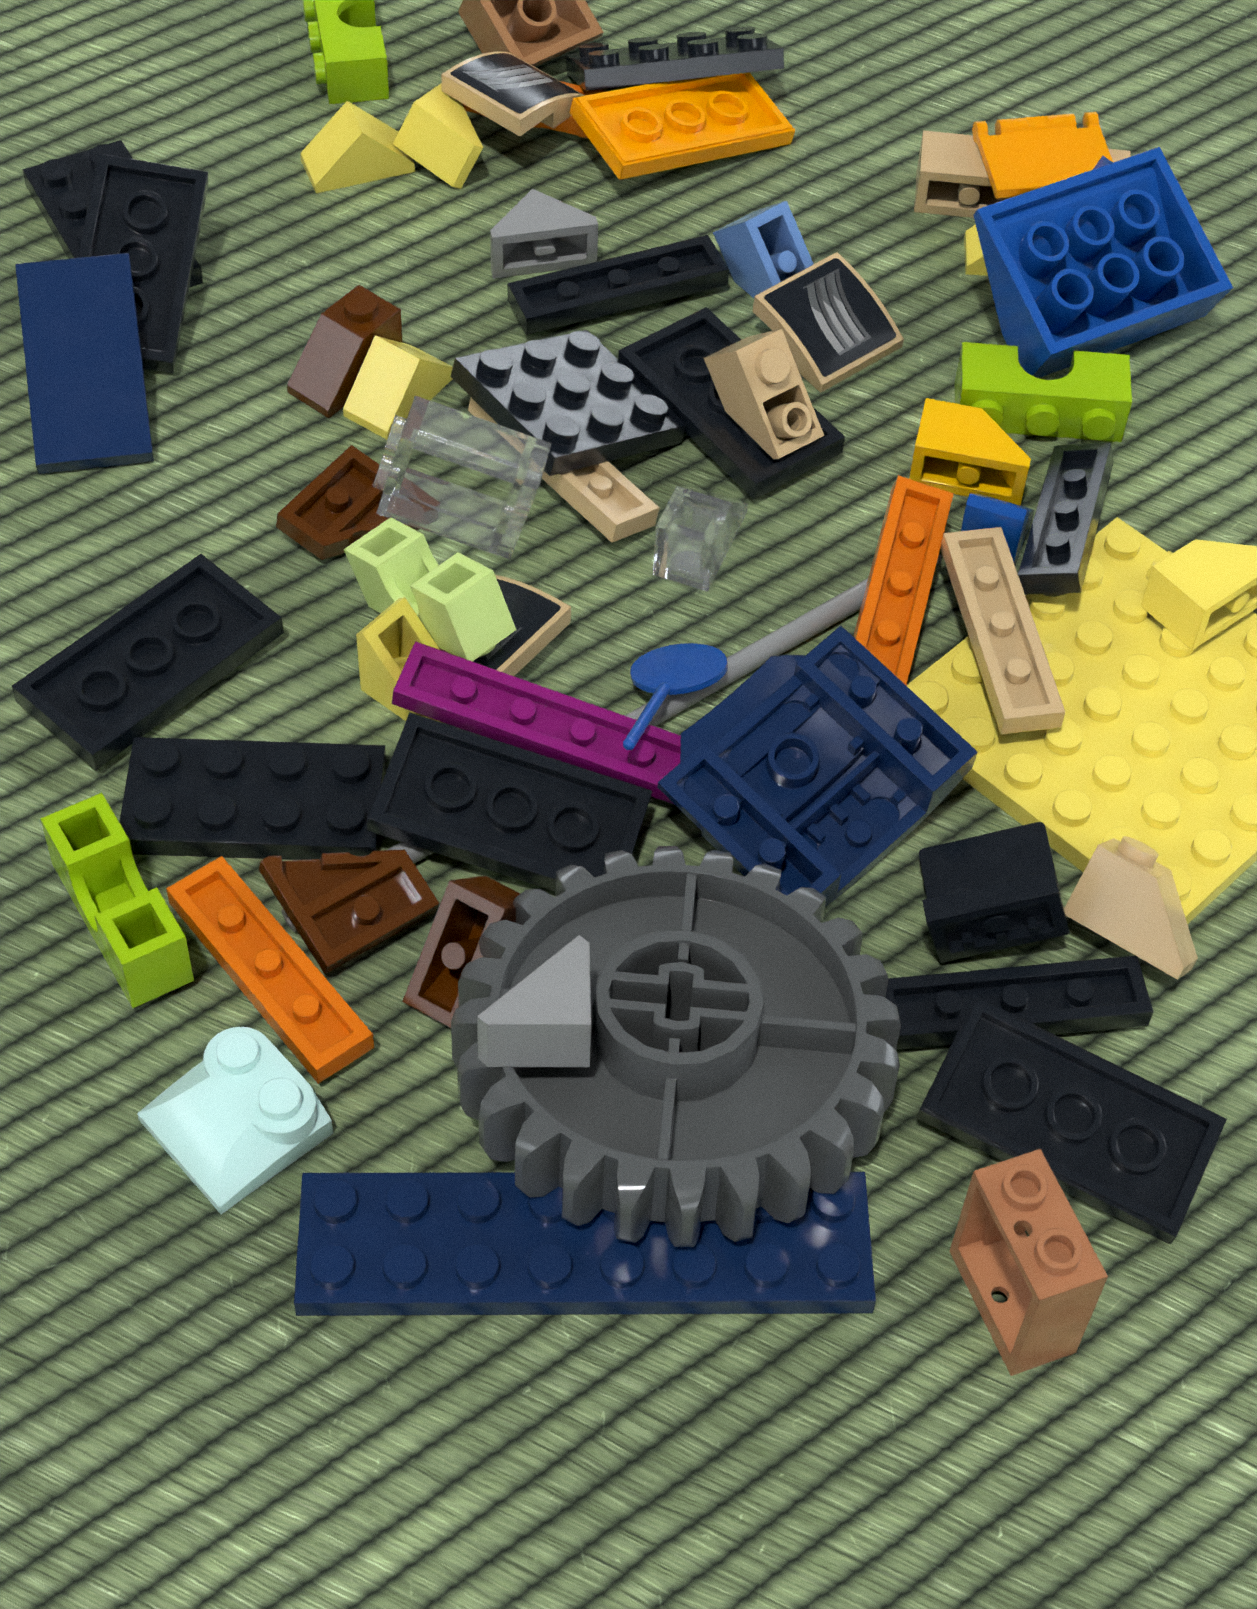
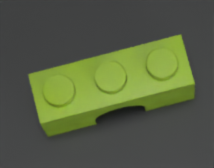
M302 0L304 19L307 22L310 53H313L316 84L326 85L329 104H340L346 101L351 103L389 99L387 55L381 26H376L375 0Z
M962 342L955 378V403L982 408L1005 433L1122 442L1132 405L1130 355L1073 351L1068 375L1055 380H1045L1028 374L1021 367L1018 360V346Z
M99 793L40 818L52 865L132 1009L194 981L186 936L158 888L156 887L150 891L147 890L135 864L129 838L104 795Z

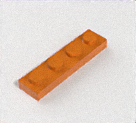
M898 475L890 493L853 637L907 686L954 493Z
M223 856L166 888L169 904L318 1084L374 1049L373 1033Z

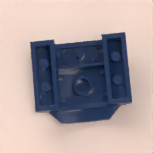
M840 625L807 655L771 656L727 698L683 731L680 738V764L658 782L657 788L702 831V836L716 850L731 853L733 866L743 876H746L756 865L768 864L781 870L779 892L787 896L800 887L814 888L826 897V907L877 865L943 801L972 769L978 752Z

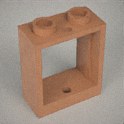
M1041 1149L973 1171L949 1252L1010 1375L1013 1376L1076 1353L1108 1275ZM995 1291H1000L1007 1296V1301L998 1303L994 1301L991 1294Z

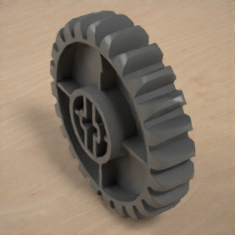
M658 846L654 851L653 865L639 867L632 854L623 850L605 853L604 875L594 878L584 867L569 865L556 871L555 897L541 889H528L518 895L513 900V905L516 907V923L508 920L490 923L481 935L479 949L483 957L465 965L458 981L459 1008L456 1009L451 1020L452 1059L457 1068L458 1099L465 1114L479 1120V1144L489 1158L503 1162L515 1159V1186L528 1197H543L557 1187H561L562 1219L577 1226L590 1222L601 1209L615 1213L614 1233L616 1239L632 1243L637 1242L644 1236L650 1221L665 1222L668 1239L675 1247H695L699 1239L700 1223L715 1220L723 1235L736 1242L753 1237L756 1209L759 1207H763L775 1220L790 1223L805 1214L809 1188L817 1193L834 1194L849 1180L852 1158L868 1155L879 1140L883 1115L893 1102L900 1067L896 1049L901 1020L897 1006L885 998L889 978L882 962L867 954L860 955L863 939L862 931L852 920L838 917L823 922L826 897L814 888L800 887L791 894L784 895L779 892L781 870L768 864L756 865L746 876L732 873L733 857L729 852L711 850L705 854L700 866L686 865L683 852L677 846ZM578 935L587 940L590 944V1067H487L478 1059L477 1016Z

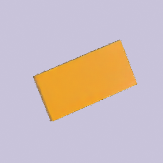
M750 72L644 84L576 97L572 99L569 111L619 180L790 145L796 131Z

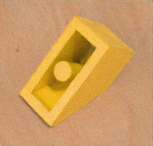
M926 398L915 443L909 479L956 495L969 497V493L981 494L1021 506L1031 458L982 408Z

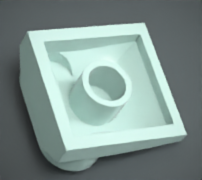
M249 1027L229 1028L214 1036L206 1046L203 1061L137 1113L138 1119L220 1214H223L333 1134L332 1120L311 1085L264 1034Z

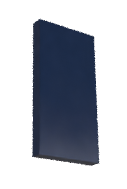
M129 253L15 264L34 453L38 474L154 462Z

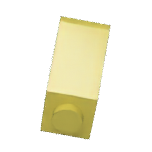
M1195 539L1174 553L1167 551L1161 554L1147 571L1146 578L1148 583L1141 607L1191 650L1195 649L1257 608V546Z

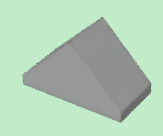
M531 189L490 230L491 274L493 279L564 270L597 262L598 222L596 217L535 189Z
M578 935L477 1016L478 1059L487 1067H590V944L587 940Z

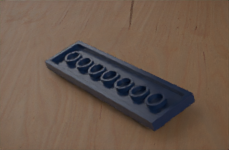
M515 1172L302 1173L294 1294L296 1316L873 1313L876 1295L865 1172H850L849 1180L834 1194L817 1193L809 1188L805 1214L790 1223L775 1220L763 1207L757 1208L752 1238L734 1242L723 1235L715 1220L700 1223L699 1239L695 1247H675L668 1239L665 1222L650 1221L644 1236L635 1243L616 1239L614 1233L615 1213L601 1209L590 1222L577 1226L562 1219L561 1187H557L543 1197H528L515 1186Z

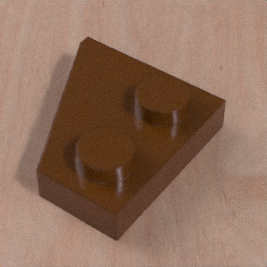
M351 445L277 513L276 528L315 556L324 560L345 553L344 549L390 517L415 530L431 526L437 520L439 506Z
M405 849L373 851L366 856H355L349 852L322 853L320 859L282 861V856H268L260 861L258 869L324 974L433 914L440 904Z

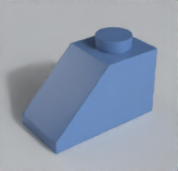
M787 200L753 211L713 232L734 282L752 298L814 265Z

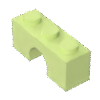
M391 517L344 549L370 608L382 613L396 600L405 597L437 646L455 656L474 661L490 653L497 643L516 631L493 570L459 552L439 565L430 551L424 534Z

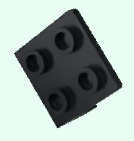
M1035 822L927 847L919 851L927 899L922 900L926 923L940 963L1070 934L1044 823Z

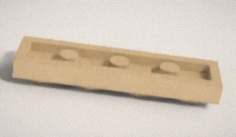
M470 398L468 411L611 543L655 526L660 507L611 463L604 462L549 476Z
M1002 527L944 533L941 552L1000 734L1060 728L1063 723L1065 709Z

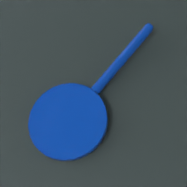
M684 643L657 648L639 657L631 666V680L636 687L653 693V695L624 739V749L633 750L667 695L695 692L718 682L728 669L725 654L709 645Z

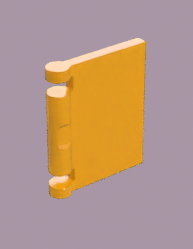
M1097 112L1084 113L1083 128H1077L1076 117L1073 113L999 119L995 123V135L990 136L988 134L987 122L975 121L972 128L973 140L978 145L995 198L1015 197L1093 170L1102 156L1113 162L1099 126Z

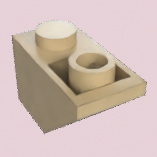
M782 329L749 336L704 358L725 412L773 459H779L824 436Z

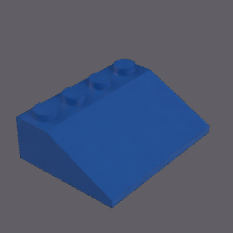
M1160 147L977 209L973 214L1002 336L1007 345L1018 346V360L1021 367L1028 374L1036 378H1041L1070 367L1073 351L1108 353L1205 317L1233 288Z

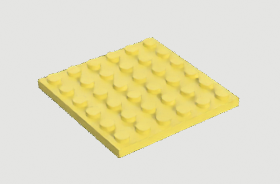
M1117 517L1095 534L1081 593H1067L1057 597L1045 596L1043 594L1025 595L1065 709L1063 723L1060 728L1000 734L969 636L911 681L907 687L978 752L972 769L963 778L964 781L1021 825L1035 822L1044 823L1050 847L1082 872H1084L1097 846L1115 838L1121 842L1122 838L1127 836L1148 845L1159 854L1156 862L1171 870L1187 924H1189L1257 861V614L1252 611L1195 649L1191 650L1141 607L1148 583L1146 578L1147 571L1151 564L1167 551Z

